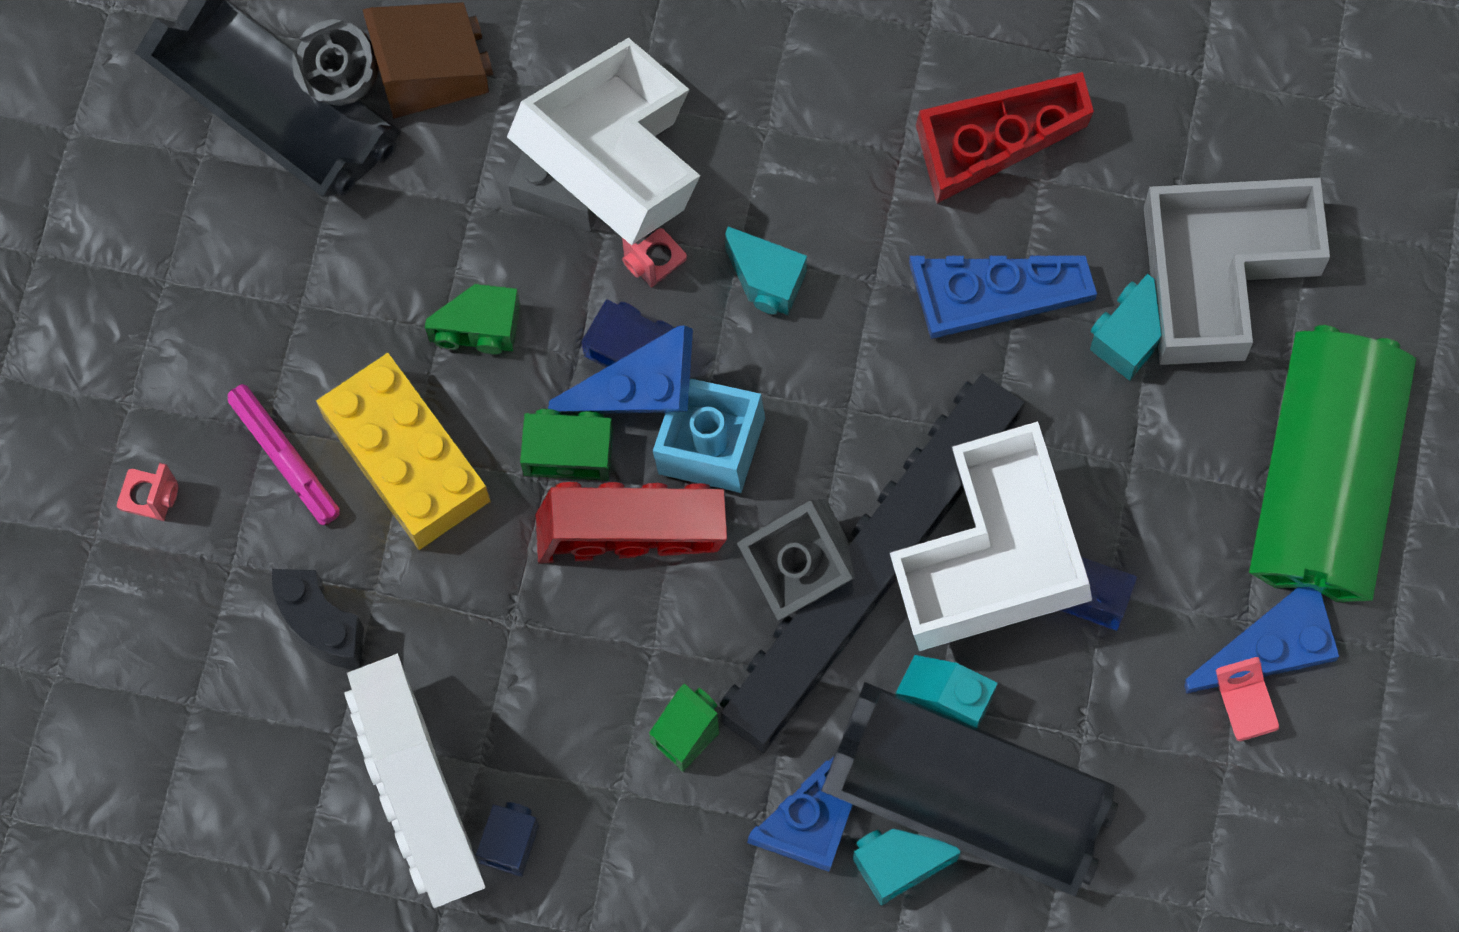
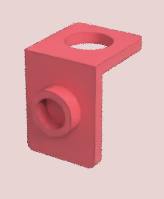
M663 228L657 229L640 244L634 243L631 245L622 238L624 250L623 263L636 278L641 276L651 288L687 260V254ZM654 245H664L671 251V258L666 264L656 266L647 255L648 250Z
M159 463L156 474L129 469L117 502V508L120 511L164 521L168 508L174 505L178 493L177 480L167 464ZM143 482L152 484L147 504H135L131 499L133 488Z
M1259 657L1216 669L1221 696L1237 741H1244L1275 732L1279 729V723L1264 682ZM1250 671L1242 677L1230 678L1238 672Z

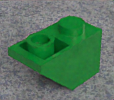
M474 284L426 319L425 330L429 342H433L437 347L449 350L458 349L460 346L476 347L478 351L486 354H500L502 350L513 351L521 305L518 290L515 288Z
M684 683L650 730V743L684 772L719 734L718 713L715 711L718 705L701 688L692 691Z

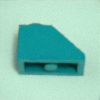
M728 227L725 232V250L748 300L753 302L754 306L762 312L768 314L780 312L789 315L807 273V255Z
M914 655L895 694L978 728L994 697L998 683L958 663Z
M880 829L867 834L856 843L859 849L854 851L853 861L882 906L958 861L960 850L937 839L897 829H891L882 834Z

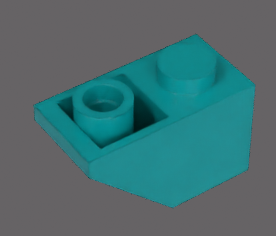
M1149 274L1138 285L1133 281L1129 283L1117 299L1120 306L1112 315L1107 312L1103 313L1090 331L1094 334L1090 351L1129 381L1155 353L1162 336L1155 281Z

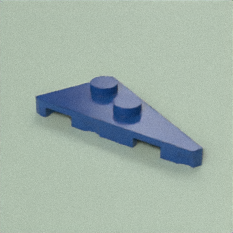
M685 325L677 326L551 399L548 409L559 411L561 414H579L585 411L598 413L688 412L693 328Z
M1312 587L1296 588L1186 678L1184 685L1186 694L1219 687L1216 675L1217 668L1254 657H1259L1263 677L1337 661L1339 654L1321 593ZM1250 671L1238 672L1230 678L1242 677Z
M834 756L806 779L793 795L788 796L778 806V809L759 827L756 826L750 832L747 843L829 872L853 805L821 791Z

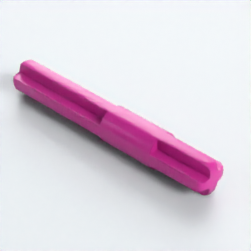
M241 384L232 389L227 394L228 403L319 524L325 526L338 518L340 515L338 505L249 387Z

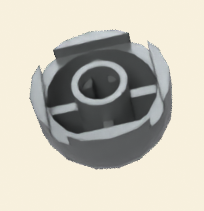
M330 19L317 22L304 31L300 37L301 43L297 48V53L293 52L291 61L294 78L304 92L321 103L336 106L355 103L367 95L376 82L379 66L372 42L366 33L351 23Z

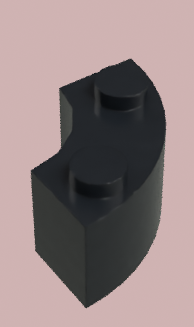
M272 569V585L276 603L298 641L313 655L329 664L350 670L361 668L364 627L358 615L341 611L326 600L324 584L316 570Z

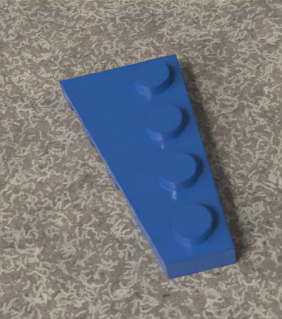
M925 256L909 257L910 268L931 339L1094 301L1097 296L1086 256H1030L1029 259H1007V256H989V259H964V256H946V259H925Z

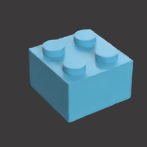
M690 378L688 412H666L657 436L653 455L658 474L742 493L765 421L761 394Z

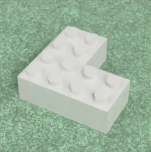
M630 38L618 43L521 101L507 138L631 245L684 211L700 178V175L655 137L674 124L690 89Z
M1034 422L953 446L955 460L976 527L890 553L919 651L1092 601L1090 584L1039 423Z
M398 653L348 672L347 675L352 690L344 692L352 713L350 715L365 757L364 762L373 785L377 786L380 794L379 798L388 822H392L395 838L402 856L408 861L409 871L418 894L427 892L433 908L484 889L485 885L469 838L440 768L427 726Z

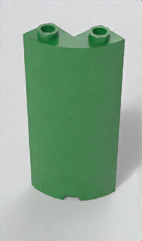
M1318 325L1314 328V331H1298L1295 333L1249 569L1250 574L1271 587H1312L1335 602L1373 601L1416 357L1400 349L1401 345L1399 342L1388 338L1375 340L1364 336L1342 333L1337 328L1328 325Z

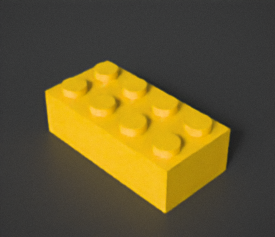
M386 353L316 400L325 421L418 550L491 502L486 485L389 353Z

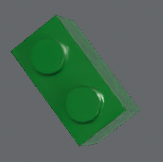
M539 409L535 414L524 413L520 457L523 476L609 481L613 442L611 418H604L603 414L592 411L581 412L578 416L561 415L559 411L552 409Z

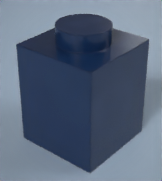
M506 802L505 807L493 804L475 855L480 864L520 877L523 876L539 829L537 818L531 816L532 810L530 808L513 802Z

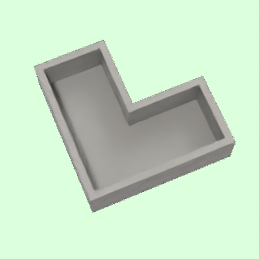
M1321 178L1149 187L1144 203V217L1150 275L1155 281L1162 334L1158 344L1160 365L1245 361L1253 344L1246 280L1316 277L1322 275L1330 259Z

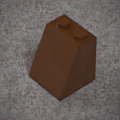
M464 2L362 9L393 119L489 93L486 77L494 75L487 51L479 53L476 41L483 38L476 15L468 17Z

